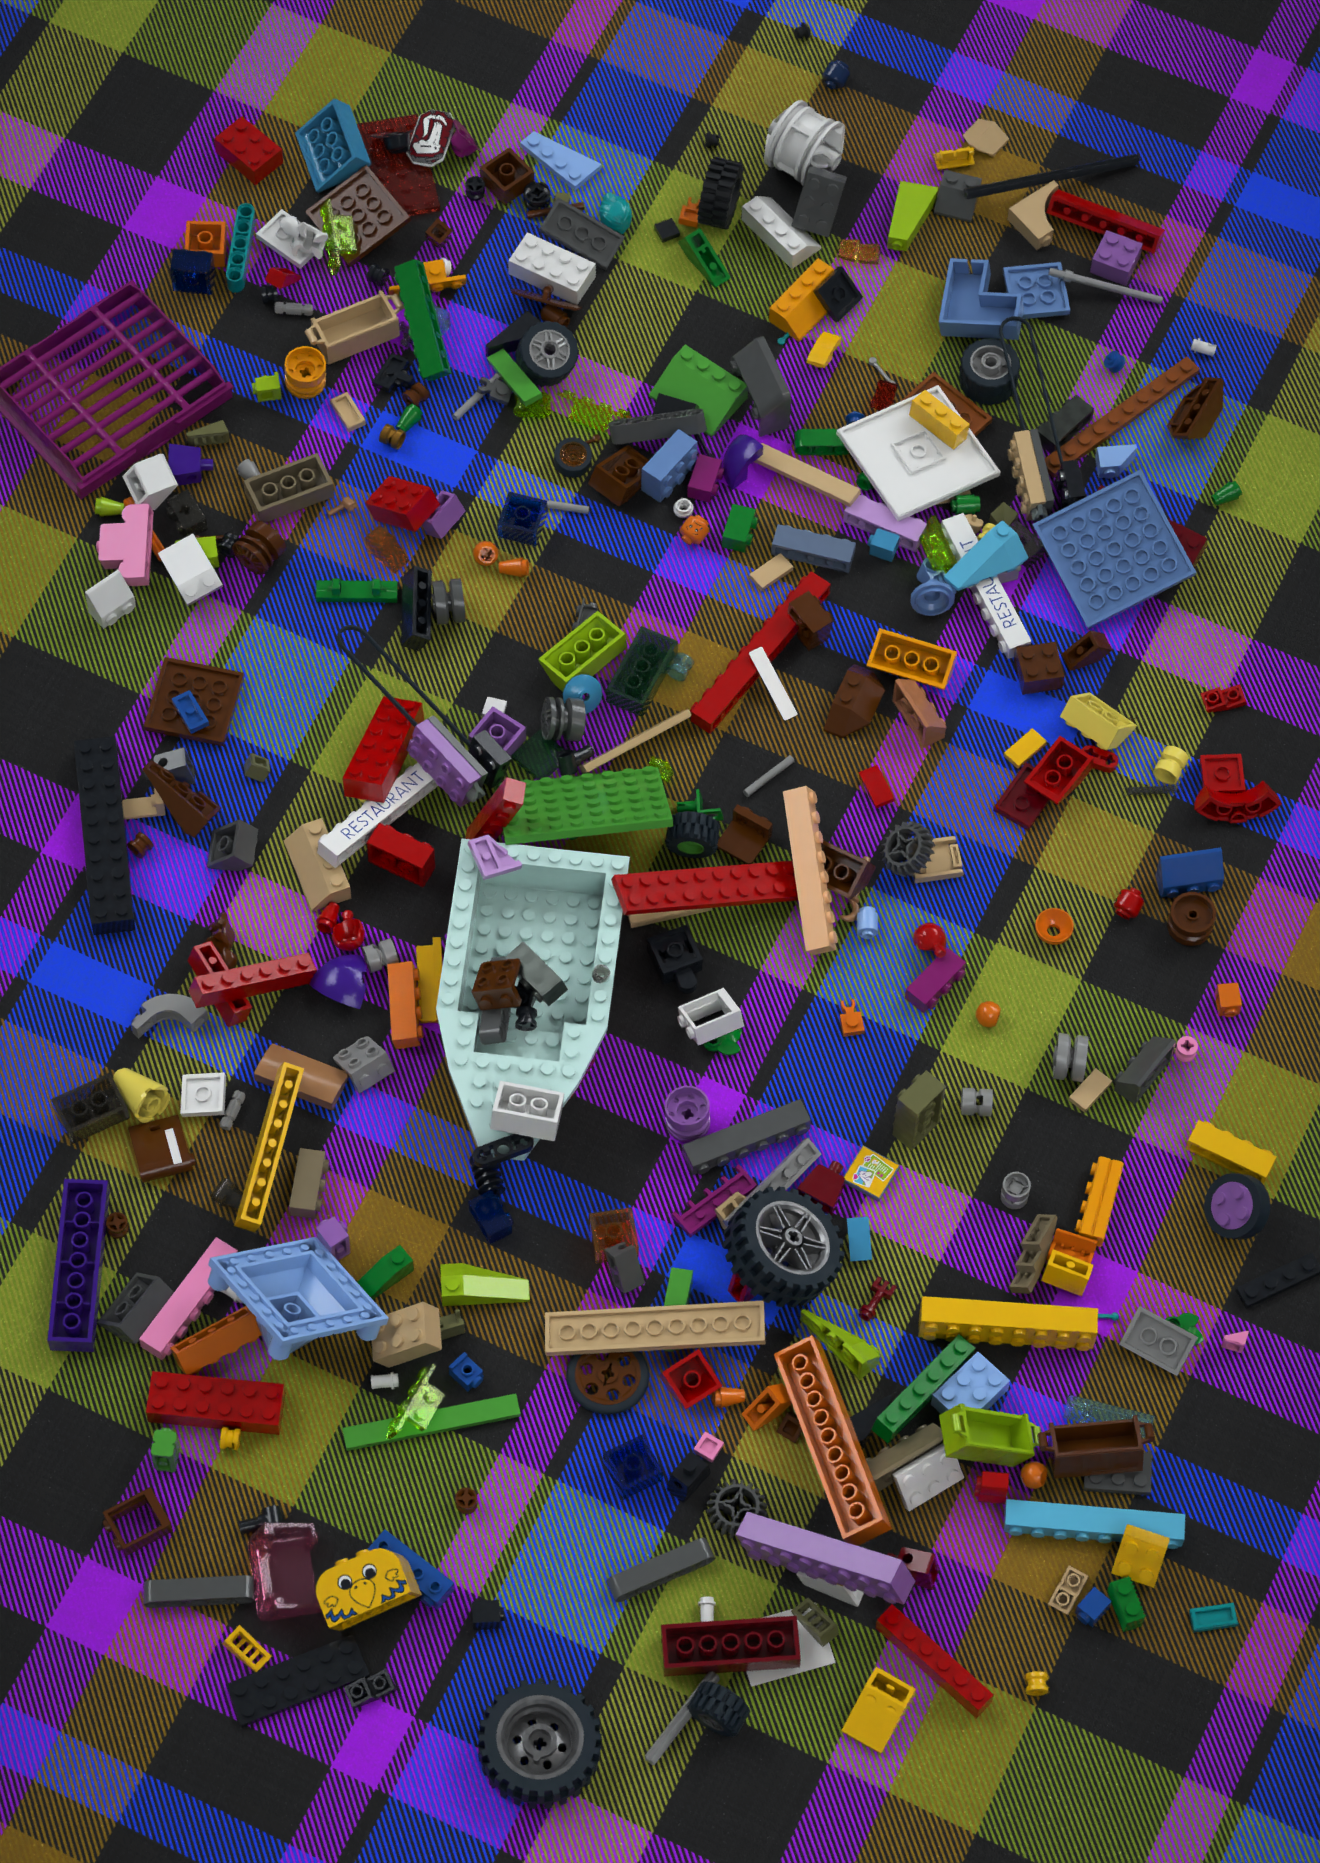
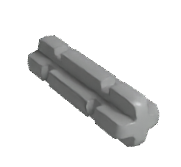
M276 302L275 313L283 314V312H286V314L302 315L304 313V315L311 316L313 314V305L305 304L303 306L302 303L286 302L284 304V302Z
M238 1090L234 1092L233 1099L230 1100L224 1113L225 1116L220 1121V1127L227 1131L231 1129L232 1122L235 1121L241 1104L245 1100V1093Z

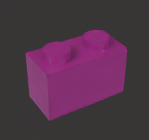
M698 455L688 484L687 497L711 503L712 497L716 496L718 492V479L722 480L724 474L721 459Z

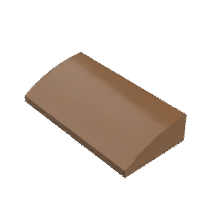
M272 1043L254 1072L255 1081L273 1087L277 1070L283 1062L304 1068L297 1097L333 1111L349 1079V1074Z

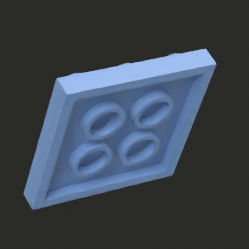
M1061 262L1003 267L1006 292L1022 294L1024 304L1022 318L1070 315L1065 281L1048 275L1050 268L1062 270Z

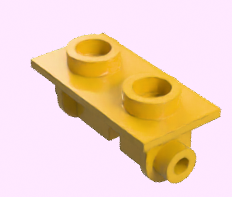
M970 146L955 151L939 150L938 153L933 154L937 170L975 165L973 158L974 148H970Z

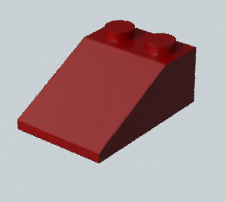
M1059 736L1024 780V784L1058 805L1089 774L1093 768L1094 757L1062 736Z

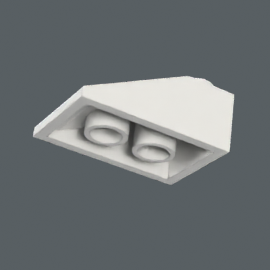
M194 534L158 552L160 559L187 606L223 587Z

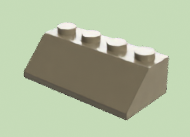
M934 1423L928 1426L924 1424L915 1431V1434L900 1438L893 1447L887 1446L878 1453V1456L872 1459L870 1457L866 1458L878 1492L895 1483L892 1473L943 1443L942 1430Z

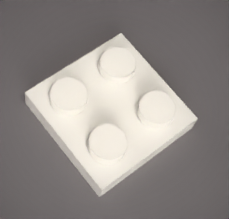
M222 1072L182 1075L181 1116L224 1115L226 1074Z

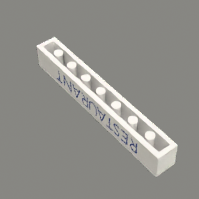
M964 513L941 521L939 535L943 541H946L948 552L951 557L955 558L957 563L978 542V539ZM989 577L979 581L978 584L967 587L971 589L975 604H979L983 619L988 621L990 632L993 637L996 636L1001 653H1005L1007 659L1014 657L1016 647L1031 645L1032 641L998 577L992 579Z
M416 763L413 767L409 766L404 774L396 778L384 803L366 800L361 808L356 812H351L345 821L337 823L330 833L322 835L318 840L317 854L334 868L338 867L367 843L378 823L390 825L438 785L423 770L419 763Z

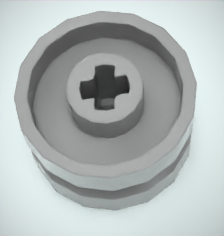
M1058 1033L1052 1065H1054L1053 1079L1064 1080L1067 1076L1068 1067H1070L1071 1080L1083 1082L1088 1052V1036L1077 1035L1073 1048H1071L1070 1034Z

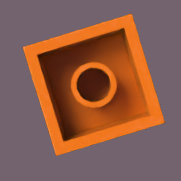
M186 221L184 251L186 267H225L227 245L226 221Z

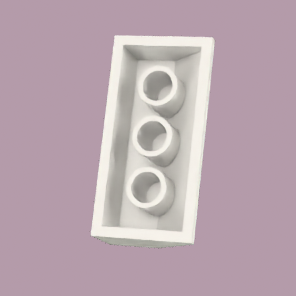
M756 196L742 206V221L791 269L821 249V246L805 230L792 226L793 218L771 197Z

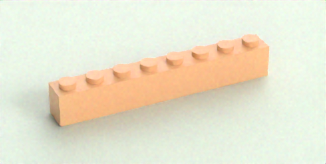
M807 786L783 791L805 950L811 955L836 950L835 943L838 942L836 932L833 930L835 918L830 909L832 897L827 889L829 877L824 868L826 856L821 847L823 836L821 831H819L818 823H820V816L815 806L817 795L815 791Z

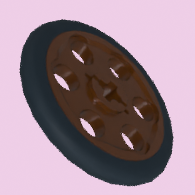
M640 1351L608 1353L609 1357L606 1360H599L596 1356L597 1353L572 1355L567 1366L566 1379L573 1398L585 1409L605 1415L618 1414L635 1406L644 1396L650 1378L649 1366ZM621 1357H627L630 1363L627 1366H621L617 1361ZM584 1365H589L593 1368L591 1374L585 1375L580 1369ZM610 1365H612V1366H611V1376H612V1377H609V1379L606 1381V1385H605L604 1375H606L607 1372H609ZM625 1377H632L635 1379V1383L632 1386H626L623 1383V1379ZM589 1385H595L598 1388V1392L590 1395L586 1392V1388ZM610 1391H616L619 1393V1398L612 1401L607 1398V1394Z

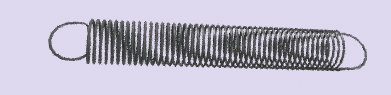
M1128 787V795H1146L1137 794L1145 791L1148 794H1170L1164 792L1177 791V787ZM1161 787H1166L1164 790L1159 791Z

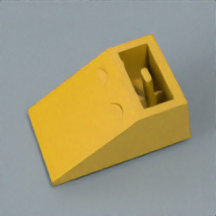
M876 1667L864 1686L841 1732L882 1754L911 1704L916 1689Z

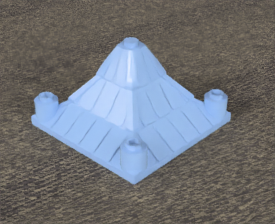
M317 1237L211 1257L208 1263L211 1267L208 1284L216 1291L226 1290L230 1287L240 1300L246 1304V1307L256 1316V1321L268 1348V1353L275 1360L287 1359L290 1353L317 1337L356 1330L357 1335L362 1340H375L381 1326L387 1325L389 1319Z

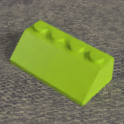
M596 611L543 654L538 661L553 684L563 692L565 685L571 678L581 674L593 676L627 648L626 634L599 611Z

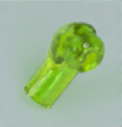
M654 756L651 757L649 766L658 767L662 772L660 775L661 779L669 782L674 774L670 764Z

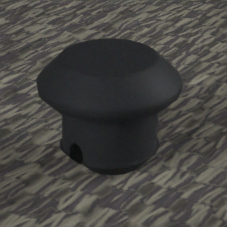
M803 22L800 27L795 28V35L798 39L803 37L808 39L810 37L811 31L806 23Z
M710 131L707 132L706 147L718 146L719 135L711 134Z

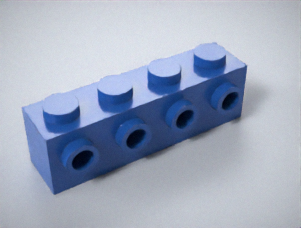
M386 1529L382 1531L368 1548L369 1551L383 1548L405 1557L411 1566L421 1591L420 1600L429 1608L433 1606L438 1610L455 1590L453 1581Z

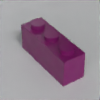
M947 947L946 955L942 958L937 957L906 988L905 999L922 1013H925L928 1009H933L937 1005L942 994L944 996L947 995L952 988V984L956 980L959 982L966 974V962Z

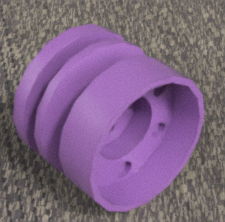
M681 1086L669 1093L665 1100L666 1127L669 1134L682 1142H691L707 1134L711 1120L710 1102L707 1095L701 1089L694 1086Z

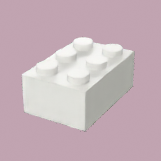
M500 1081L492 1110L490 1129L555 1141L563 1108L564 1093Z

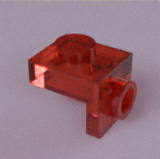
M879 380L870 407L880 411L892 406L895 400L897 384Z

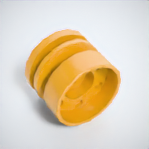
M309 346L297 347L290 351L285 358L284 365L287 390L292 395L302 399L316 397L323 391L326 383V361L324 355L319 350Z

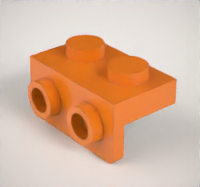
M1057 1228L1046 1260H1049L1054 1249L1091 1264L1098 1242Z

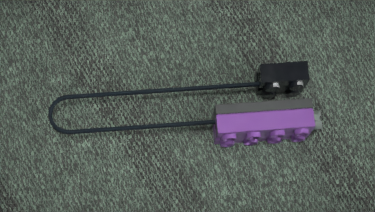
M347 625L338 631L336 638L340 648L415 727L412 734L413 739L410 740L406 750L422 766L423 770L435 780L436 784L449 795L452 801L459 807L470 801L473 803L485 796V792L482 790L483 784L492 789L503 781L512 758L486 730L473 736L470 742L364 629L356 625ZM346 630H355L364 635L470 750L467 751L434 715L418 724L346 648L340 639L341 633Z

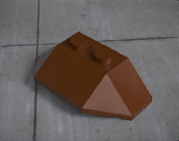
M1205 377L1201 384L1194 387L1184 396L1167 425L1173 438L1196 439L1207 437L1223 409L1222 378Z
M856 664L847 670L832 702L824 726V732L844 738L848 734L870 725L885 693L883 686L872 670Z

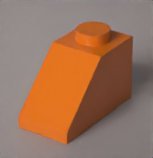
M783 1383L767 1386L744 1410L742 1416L753 1431L760 1429L780 1416L792 1404L786 1387Z

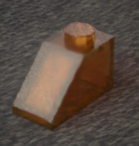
M379 525L365 537L366 550L394 574L409 562L408 557L394 536Z

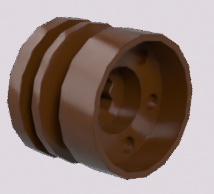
M255 521L246 530V534L241 536L239 541L235 542L232 546L233 553L238 561L248 570L258 575L265 574L268 568L273 565V560L279 559L287 548L281 535L270 525L262 521Z

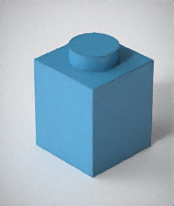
M877 528L875 534H871L867 546H870L869 555L892 562L899 547L900 536Z

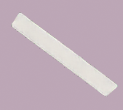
M759 647L749 652L783 719L788 720L796 716L797 712L764 649Z

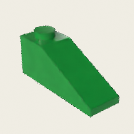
M701 228L678 241L690 262L714 288L731 278Z
M399 1245L383 1256L357 1283L374 1300L414 1271L413 1260L402 1246Z

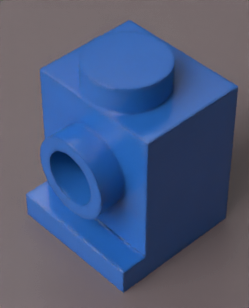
M465 1352L449 1366V1375L467 1392L472 1387H478L483 1381V1370ZM467 1369L471 1371L470 1373H465Z

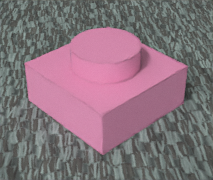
M704 1432L694 1447L693 1452L713 1463L724 1446V1442Z

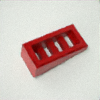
M270 267L265 281L281 289L299 281L301 276L287 268Z

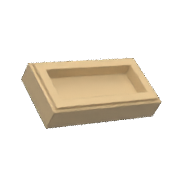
M348 392L330 399L331 406L348 432L366 425V420Z
M780 553L750 573L749 578L763 591L791 572L793 565Z
M1095 1068L1070 1095L1069 1101L1085 1113L1112 1084V1080Z

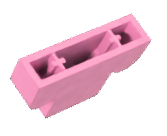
M149 504L128 505L122 511V518L125 523L102 524L100 526V538L96 543V549L99 553L98 559L104 569H118L128 586H149L154 512Z

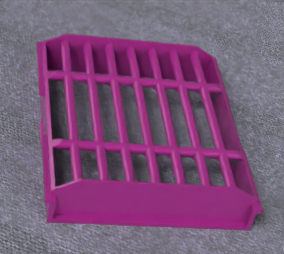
M131 280L38 344H34L0 367V413L81 500L232 398L234 386L229 381L225 383L214 365ZM135 304L140 310L138 313L117 327L110 321ZM145 317L152 322L151 325L130 339H127L122 334V332ZM100 326H105L109 330L108 333L51 371L43 365ZM156 330H159L164 335L163 338L142 352H139L134 346ZM117 339L121 343V345L61 384L55 378L110 340ZM169 342L177 348L153 365L146 359ZM123 352H129L133 356V358L73 397L67 391ZM181 355L189 361L165 378L158 372ZM141 364L145 369L85 410L79 404L135 365ZM195 367L201 374L177 391L170 385ZM34 370L39 371L42 377L13 396L5 390ZM148 377H153L158 382L97 423L92 418L93 414ZM207 380L214 389L189 405L183 396ZM46 383H50L55 388L25 409L17 403ZM160 390H165L170 395L109 436L105 432V427ZM57 396H62L67 401L37 422L29 416ZM172 403H177L183 409L122 450L116 443L117 440ZM69 409H74L79 414L49 435L41 429ZM81 422H86L91 427L61 448L53 442ZM93 435H98L103 440L73 461L65 455ZM105 448H110L116 454L83 477L77 470V467Z

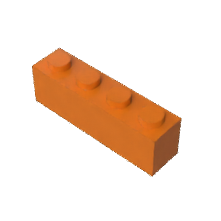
M412 961L387 964L392 1042L395 1049L421 1046L420 1038H424L422 1025H419V1019H422V1008L418 1006V1000H421L420 987H417V981H420L419 969L415 968Z
M245 1306L171 1346L170 1349L180 1370L184 1374L193 1375L198 1373L202 1367L218 1362L222 1356L236 1352L242 1345L256 1341L261 1336L256 1316Z

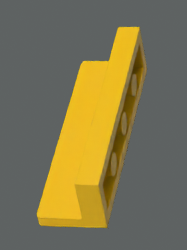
M432 937L433 945L416 947L417 968L420 973L418 987L421 990L419 1006L422 1008L420 1023H438L436 1005L442 972L441 937Z

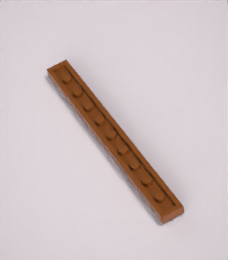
M1187 356L1061 446L1063 462L1080 460L1199 374L1200 368ZM1057 450L1045 458L1048 473L1053 478L1057 476V470H1060L1061 466Z

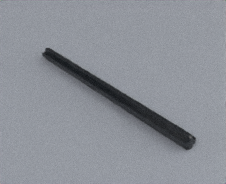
M1137 154L969 187L964 189L963 196L968 200L1047 184L1053 180L1056 182L1135 166L1139 164L1140 159Z

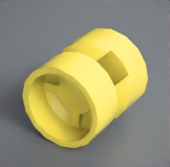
M1166 746L1153 770L1154 776L1165 784H1176L1181 776L1182 769L1185 768L1189 757L1187 753L1176 746Z

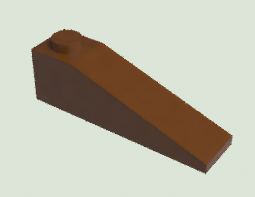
M151 760L144 766L143 771L178 825L182 827V830L187 835L195 838L220 811L221 807L201 791L198 794L189 789L190 784L185 781L175 780L174 775L154 761Z

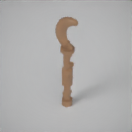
M867 856L863 857V859L869 862L871 861V858ZM859 893L852 899H849L852 912L849 915H841L840 918L846 922L857 920V913L860 909L858 905L860 901L858 898Z

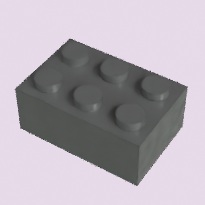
M810 165L792 226L829 237L847 177Z

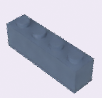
M778 524L772 542L771 555L777 556L781 553L787 559L849 573L855 554L856 543L848 539H838L827 534L821 535L810 530H800L789 525L783 526Z

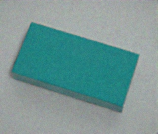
M1234 1603L1189 1609L1193 1633L1238 1626Z

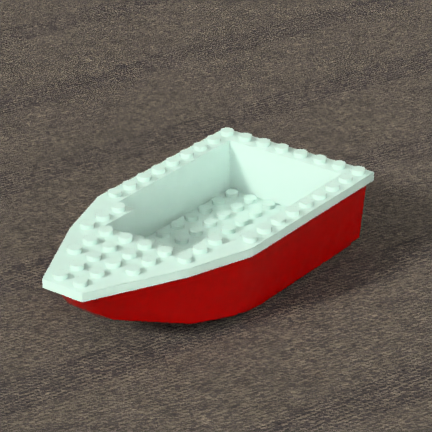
M461 839L436 1013L449 1074L477 1147L513 1134L490 1129L492 1110L500 1081L564 1093V1107L573 1097L594 1064L597 1050L608 1029L623 910L611 878L617 874H628L630 857L517 844L505 845V843L496 842L499 846L504 847L508 851V855L516 862L519 860L522 863V867L519 870L483 880L468 846V841L471 839ZM524 941L563 980L568 990L550 1006L544 1001L540 1003L536 999L533 1008L537 1010V1017L535 1018L537 1027L532 1031H521L515 1027L518 1017L516 1016V1009L511 1008L506 1041L504 1043L483 1045L479 1036L482 1011H480L472 994L480 965L483 962L491 961V958L507 956ZM517 975V978H516V981H515V986H516V987L518 986V982H519V978H520L518 975ZM533 1137V1139H534V1146H533V1148L535 1147V1145L537 1144V1142L540 1140L539 1138H534V1137ZM520 1139V1143H523L524 1146L527 1145V1141ZM512 1142L513 1150H516V1145L514 1146V1142ZM501 1145L497 1149L500 1154H507L510 1150L506 1145ZM530 1152L512 1158V1160L524 1161Z

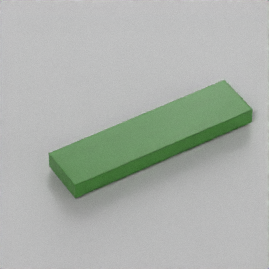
M504 348L487 357L491 367L525 407L543 398L540 390Z

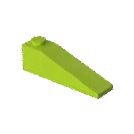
M464 1263L440 1264L442 1306L530 1302L528 1279Z
M805 1309L801 1311V1322L859 1380L879 1364L880 1353L874 1345H869L865 1340Z

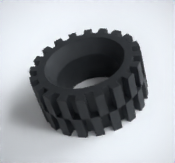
M716 156L712 158L708 172H706L700 196L698 223L725 230L729 228L742 186L743 163Z

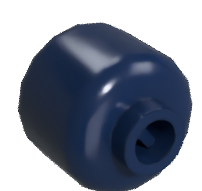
M839 60L829 62L822 75L825 86L831 90L843 88L850 76L848 65Z

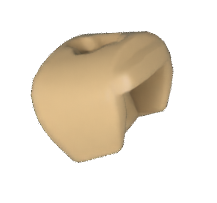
M965 515L973 532L977 534L983 526V520L978 519L976 515Z

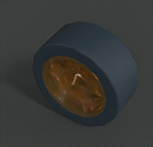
M571 437L559 442L554 453V465L559 473L566 477L575 478L582 476L590 468L592 452L585 441L580 438Z

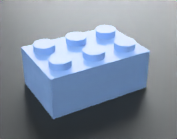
M977 1352L932 1395L931 1405L941 1414L960 1403L965 1404V1407L988 1410L1008 1391L1010 1380L981 1353Z

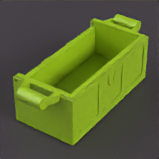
M960 1403L939 1415L945 1455L949 1458L1015 1467L1035 1456L1034 1447L1039 1446L1037 1435L1041 1432V1428L1029 1422L1028 1414L1025 1413L1023 1415L1009 1414L981 1408L965 1407V1404Z

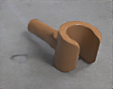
M345 497L340 505L327 513L331 516L344 508L351 512L356 508V505L350 497Z

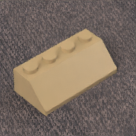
M322 818L302 824L284 840V845L312 912L325 908L329 902L339 903L351 899L350 885L341 864L334 868L317 854L318 840L322 835L328 834Z

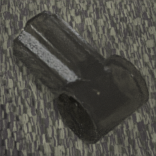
M222 1178L210 1197L223 1207L228 1206L238 1212L243 1192L232 1181Z

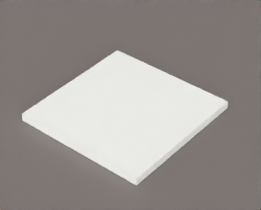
M939 385L926 390L960 416ZM919 394L837 429L836 432L897 521L1000 476L1001 472L970 428L967 439L953 450L909 416L912 400Z

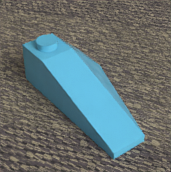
M1002 520L988 531L943 578L959 591L978 584L983 579L989 577L992 579L1002 572L1015 570L1028 559V555L1018 534Z

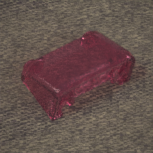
M264 1523L251 1535L248 1548L252 1577H254L257 1613L261 1621H274L322 1613L316 1596L310 1550L318 1542V1534L315 1531L314 1523Z

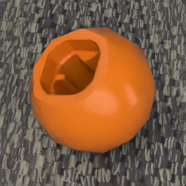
M482 541L474 548V560L481 566H490L498 558V548L490 541Z
M993 1001L983 1002L976 1009V1019L984 1027H994L997 1024L1001 1008Z
M1038 1461L1026 1463L1021 1469L1020 1477L1022 1483L1030 1489H1039L1046 1482L1047 1468Z

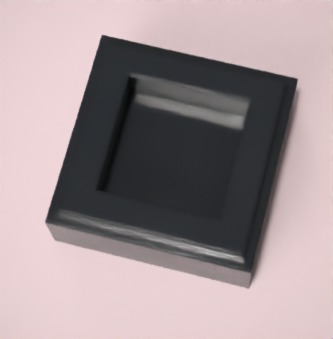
M672 218L654 224V229L662 243L680 237V232Z

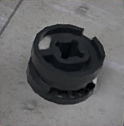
M534 181L527 184L524 188L525 207L530 211L538 210L539 207L540 209L549 207L551 200L549 186L541 181L540 183H535Z

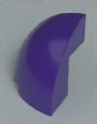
M741 434L737 436L728 446L723 458V475L732 490L747 479L748 466L763 455V445L748 435Z
M350 954L336 957L325 963L315 973L310 981V985L321 994L339 1003L360 1009L366 990V984L363 983L362 979L366 972L365 961L361 955Z

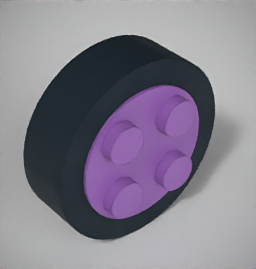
M1238 1173L1225 1174L1212 1183L1205 1197L1204 1211L1209 1226L1218 1235L1226 1238L1242 1240L1257 1235L1266 1225L1270 1215V1197L1267 1189L1257 1178L1250 1175Z

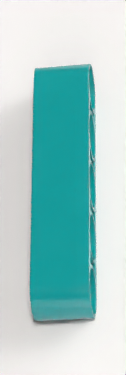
M243 203L237 209L227 264V288L234 293L242 291L245 287L256 224L255 210L253 205L249 203Z

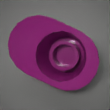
M454 119L453 123L456 131L450 140L453 152L459 158H463L464 156H470L476 150L481 151L467 129Z

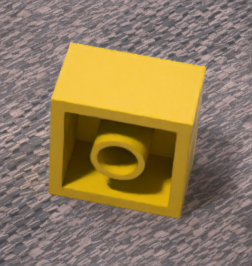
M1127 1524L1111 1574L1123 1578L1131 1577L1132 1581L1154 1588L1170 1538Z

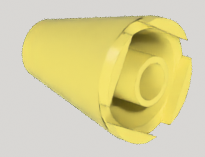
M128 1068L117 1070L113 1076L114 1086L140 1122H151L154 1120L152 1117L158 1113L160 1115L166 1109L170 1100V1094L167 1091L168 1088Z

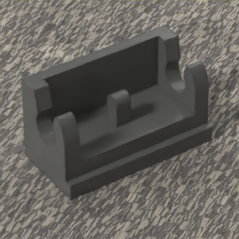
M622 1242L611 1248L604 1249L615 1287L625 1294L645 1284L636 1249L633 1245L626 1247V1243Z

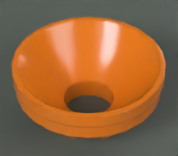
M1049 908L1042 911L1035 923L1038 937L1045 943L1052 945L1066 942L1072 935L1074 928L1071 916L1059 908ZM1056 927L1059 930V934L1051 936L1048 934L1047 929Z

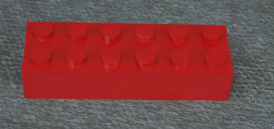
M383 696L342 778L344 795L346 797L384 803L408 755L406 749L410 740L413 739L412 734L415 727L386 696ZM394 698L418 724L424 721L422 702Z
M152 1371L146 1407L147 1421L214 1429L228 1427L229 1430L239 1428L245 1432L280 1435L286 1395L285 1386L279 1383Z

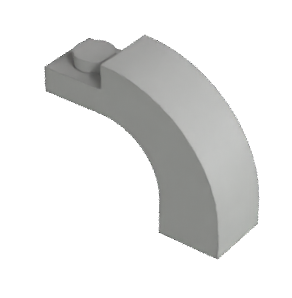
M163 994L141 1004L143 1014H139L133 1019L131 1027L133 1034L139 1039L152 1026L162 1020L171 1019L179 1021L194 1033L209 1019L207 1010L204 1007L196 1008L192 998L180 994Z

